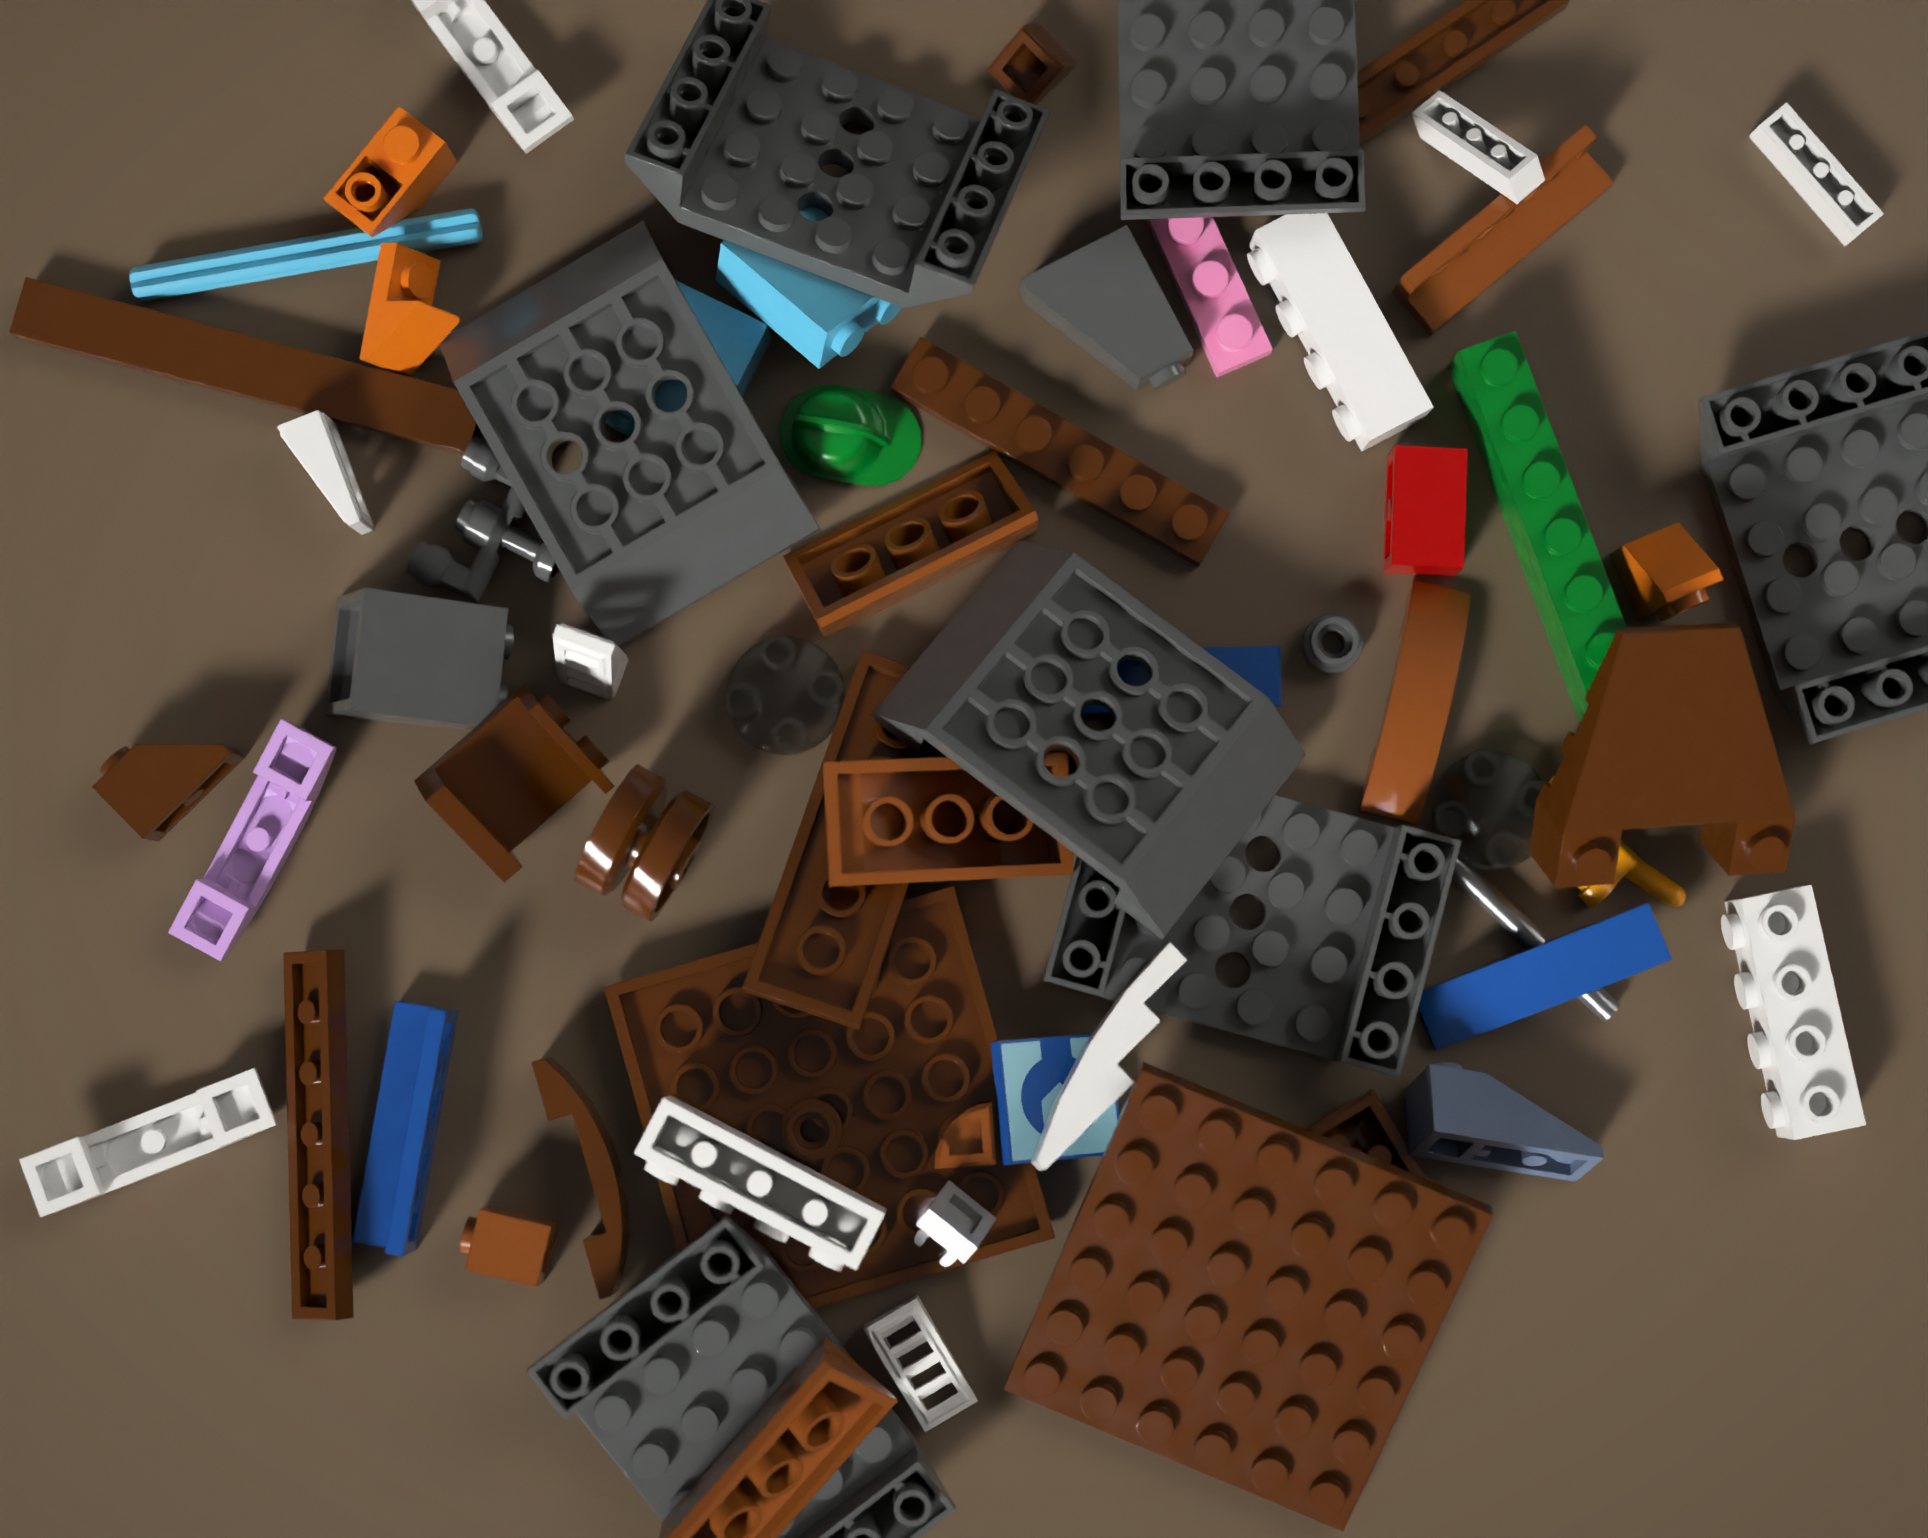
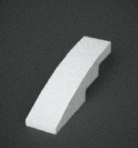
M1170 942L1156 953L1119 994L1081 1049L1053 1102L1031 1163L1039 1171L1046 1170L1134 1083L1117 1064L1161 1021L1144 1002L1187 961Z

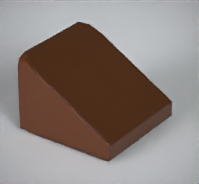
M1034 23L1023 25L987 70L1012 96L1036 105L1073 70L1077 62L1041 25Z

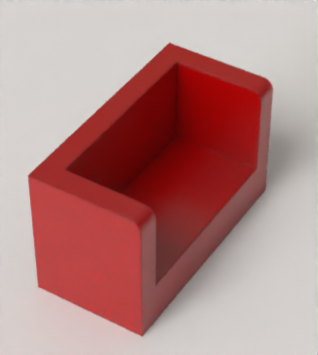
M1395 445L1387 455L1383 573L1455 576L1464 568L1468 448Z

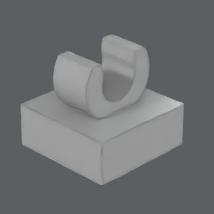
M948 1180L917 1221L916 1225L920 1229L915 1235L914 1243L920 1247L928 1237H932L947 1250L939 1261L941 1265L947 1267L953 1264L957 1258L965 1263L978 1248L997 1218Z

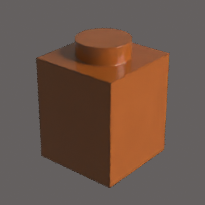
M492 1205L479 1209L477 1218L468 1217L461 1237L460 1252L468 1254L464 1270L537 1287L545 1281L559 1222Z

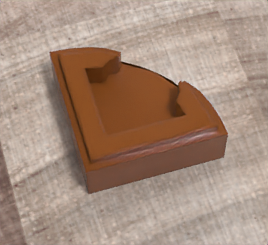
M991 1102L970 1107L949 1123L941 1135L937 1146L935 1169L996 1164Z

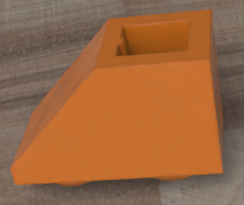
M398 106L323 199L373 238L420 209L458 162L443 139Z
M1679 522L1629 542L1610 554L1638 619L1656 612L1660 622H1663L1695 608V606L1710 600L1706 589L1724 580L1716 564Z

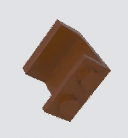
M525 685L518 689L414 780L425 802L504 883L523 867L513 849L589 782L593 780L605 794L614 787L602 770L610 762L602 751L586 734L579 741H576L564 728L571 721V718L548 693L538 700Z

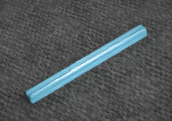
M468 208L401 220L373 238L360 228H353L136 266L130 270V283L134 296L138 300L148 301L377 261L381 243H399L421 253L479 243L482 240L483 230L477 211Z

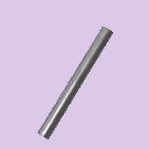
M1458 853L1452 880L1525 949L1550 940L1545 933ZM1603 988L1577 997L1602 1022L1607 1021L1620 1007V1004Z

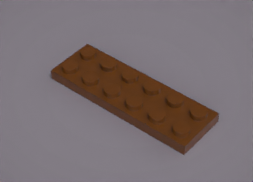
M864 650L861 651L743 985V992L860 1030L910 883L829 887L823 762L947 757L930 743L918 754L871 718L873 711L911 666Z

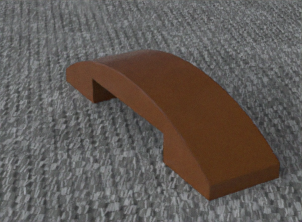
M552 1057L543 1058L531 1063L548 1121L572 1114L604 1223L605 1231L589 1235L583 1239L599 1299L607 1298L619 1290L628 1251V1203L620 1162L608 1130L585 1091L569 1072Z

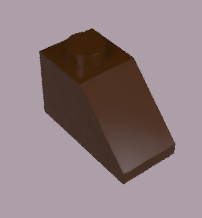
M135 744L131 749L125 746L112 754L100 769L103 776L92 787L142 839L159 842L245 757L237 749L223 744Z

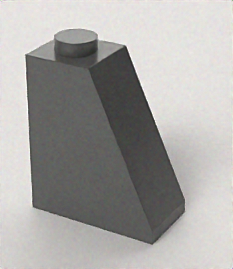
M1127 225L1020 279L1019 294L1027 306L1134 389L1138 390L1151 383L1154 389L1158 390L1174 383L1186 374L1183 366L1189 364L1194 350Z

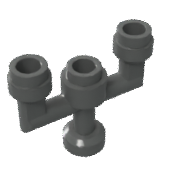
M475 435L464 452L461 467L470 471V475L484 482L498 480L511 488L502 506L485 498L480 502L470 498L463 506L457 518L455 530L463 534L464 542L479 548L470 568L453 561L449 550L435 543L430 545L421 541L414 549L408 561L406 573L414 576L417 582L429 588L443 586L469 600L479 603L501 560L499 553L502 547L532 561L535 577L551 583L556 578L560 570L543 540L514 526L516 520L521 519L526 510L486 439Z

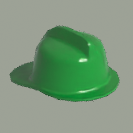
M821 385L799 393L786 407L780 423V443L787 459L803 473L817 478L862 486H886L902 479L915 466L921 451V429L913 412L896 398L883 393L846 386Z

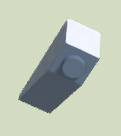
M1452 1062L1429 1064L1405 1089L1409 1156L1577 1182L1604 1159L1603 1147L1487 1073L1465 1070L1461 1065Z

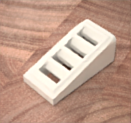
M317 410L277 426L280 436L341 519L361 535L373 531V522L336 423L325 413Z
M563 623L556 625L553 633L556 673L559 680L565 685L607 700L613 699L629 661L626 657L627 655L611 640Z
M917 1294L864 1325V1331L925 1432L978 1402L976 1395ZM915 1320L920 1331L892 1347L886 1337ZM928 1341L933 1351L903 1367L898 1358ZM940 1362L945 1372L915 1388L910 1379ZM952 1382L958 1393L928 1410L922 1399Z

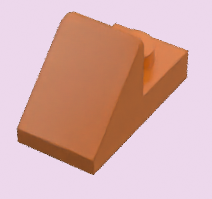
M381 243L359 357L360 360L400 375L411 376L458 325L460 321L459 316L432 306L440 260L399 243Z

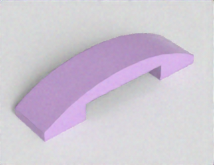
M280 719L253 770V773L258 775L204 878L195 880L168 931L169 934L219 961H224L270 891L300 836L324 784L337 747L285 719Z

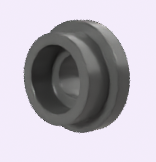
M1327 613L1317 617L1308 625L1303 635L1302 646L1304 654L1312 666L1326 673H1338L1347 670L1359 659L1363 649V637L1358 625L1351 618L1340 613ZM1333 633L1340 637L1342 641L1340 653L1329 654L1323 649L1321 641L1325 634Z

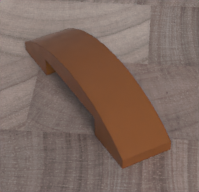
M1417 580L1411 581L1398 639H1401L1376 749L1371 754L1358 811L1418 825L1436 767L1452 703L1467 628L1471 593Z

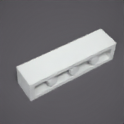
M1438 90L1412 112L1422 140L1514 203L1518 204L1545 181L1537 154L1442 91Z
M1787 102L1749 135L1752 141L1844 246L1848 245L1884 214Z

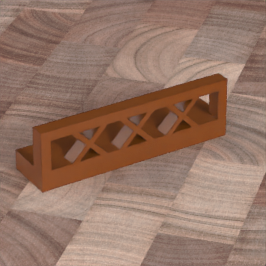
M1587 124L1540 161L1545 181L1522 201L1516 204L1503 194H1500L1403 274L1393 293L1430 336L1613 185L1614 182L1587 152L1598 138Z

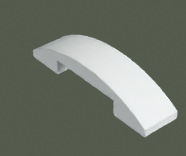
M411 0L462 72L526 154L574 120L570 111L540 71L534 68L485 0Z
M253 1068L196 1090L195 1093L88 1135L78 1136L19 1159L39 1215L44 1217L276 1126L277 1122L257 1069Z

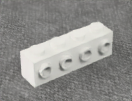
M1328 213L1283 215L1256 229L1249 245L1252 251L1247 253L1250 267L1261 285L1264 286L1270 283L1280 301L1275 306L1276 313L1286 333L1290 337L1298 335L1308 353V356L1304 357V364L1313 383L1318 389L1326 387L1337 408L1332 410V414L1342 436L1348 442L1355 439L1362 452L1423 420L1433 409V405Z
M1812 885L1791 887L1724 901L1727 914L1721 916V929L1727 947L1730 950L1735 949L1740 973L1734 976L1735 992L1740 1006L1744 1010H1749L1754 1033L1748 1034V1049L1755 1068H1762L1767 1092L1761 1094V1107L1768 1127L1770 1129L1775 1128L1777 1137L1797 1140L1865 1126V1117Z
M671 1095L662 1098L633 1153L647 1160L643 1169L655 1177L672 1185H677L680 1178L702 1189L698 1198L705 1203L728 1214H731L735 1207L757 1218L753 1225L757 1230L783 1243H786L789 1236L811 1246L812 1248L808 1253L811 1258L839 1272L842 1271L844 1265L857 1270L887 1211V1208Z

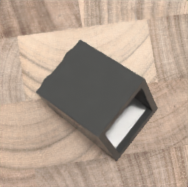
M362 588L339 597L337 601L325 716L473 730L504 703L508 697L506 684L500 682L503 660L509 659L514 642L513 625L507 624L509 608L372 588Z

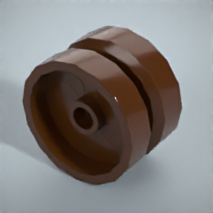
M637 764L620 783L593 829L576 868L574 881L605 896L614 891L629 872L623 887L622 905L637 915L653 921L660 914L674 890L679 887L690 869L700 848L701 840L707 830L715 806L697 795L684 790L677 794L661 813L668 791L667 780Z

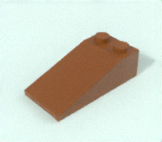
M1068 752L1046 753L1043 756L1044 765L1051 774L1058 777L1069 776ZM948 757L823 762L829 887L1074 875L1073 852Z

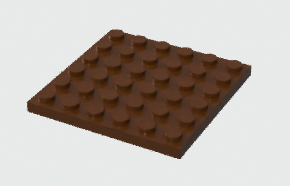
M954 886L904 900L860 1030L743 992V985L758 943L604 987L644 1132L662 1098L671 1095L887 1208L886 1214L857 1270L844 1265L842 1271L839 1272L811 1258L808 1255L812 1248L811 1246L789 1236L786 1243H783L753 1227L757 1218L736 1207L731 1214H728L705 1203L698 1198L702 1189L680 1178L677 1185H672L657 1178L677 1252L681 1251L727 1215L767 1249L814 1309L1055 1238L1035 1166L1032 1163L1003 1165L991 1053V1043L997 1042L998 1038ZM807 1099H818L830 1104L838 1112L843 1125V1135L837 1149L828 1157L817 1161H806L794 1156L786 1148L781 1135L782 1121L788 1110L798 1102ZM991 1102L996 1164L935 1169L937 1146L941 1135L949 1123L966 1109L978 1104ZM816 1118L804 1120L801 1125L802 1136L808 1141H818L824 1134L822 1122ZM950 1180L997 1219L978 1248L965 1263L957 1258L953 1264L944 1267L939 1263L947 1251L932 1237H928L925 1243L919 1247L914 1243V1238L920 1229L916 1225L917 1221L938 1192Z
M1143 1062L1007 1375L1003 1390L1340 1531H1344L1493 1217L1492 1206Z

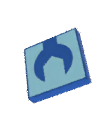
M1091 1034L1006 1040L991 1043L1003 1165L1031 1163L1053 1102ZM1118 1099L1056 1160L1103 1156L1120 1117Z

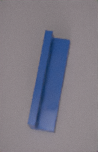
M395 1001L352 1242L385 1247L386 1254L405 1256L417 1250L458 1010Z

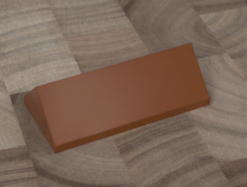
M993 451L783 557L824 639L1014 545L1018 540H1024L1036 534L1039 518L997 452Z
M824 1337L662 1521L659 1538H778L898 1400L828 1338Z

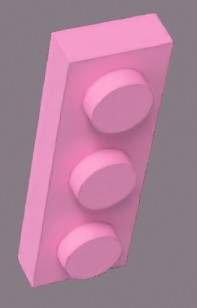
M1213 217L1145 219L1216 378L1270 355L1273 348Z

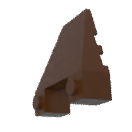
M1733 622L1618 629L1586 694L1585 700L1589 703L1588 708L1576 732L1569 731L1560 749L1564 754L1562 762L1552 782H1544L1536 799L1529 854L1555 888L1614 884L1622 830L1702 824L1699 842L1729 876L1786 872L1796 817L1741 628Z

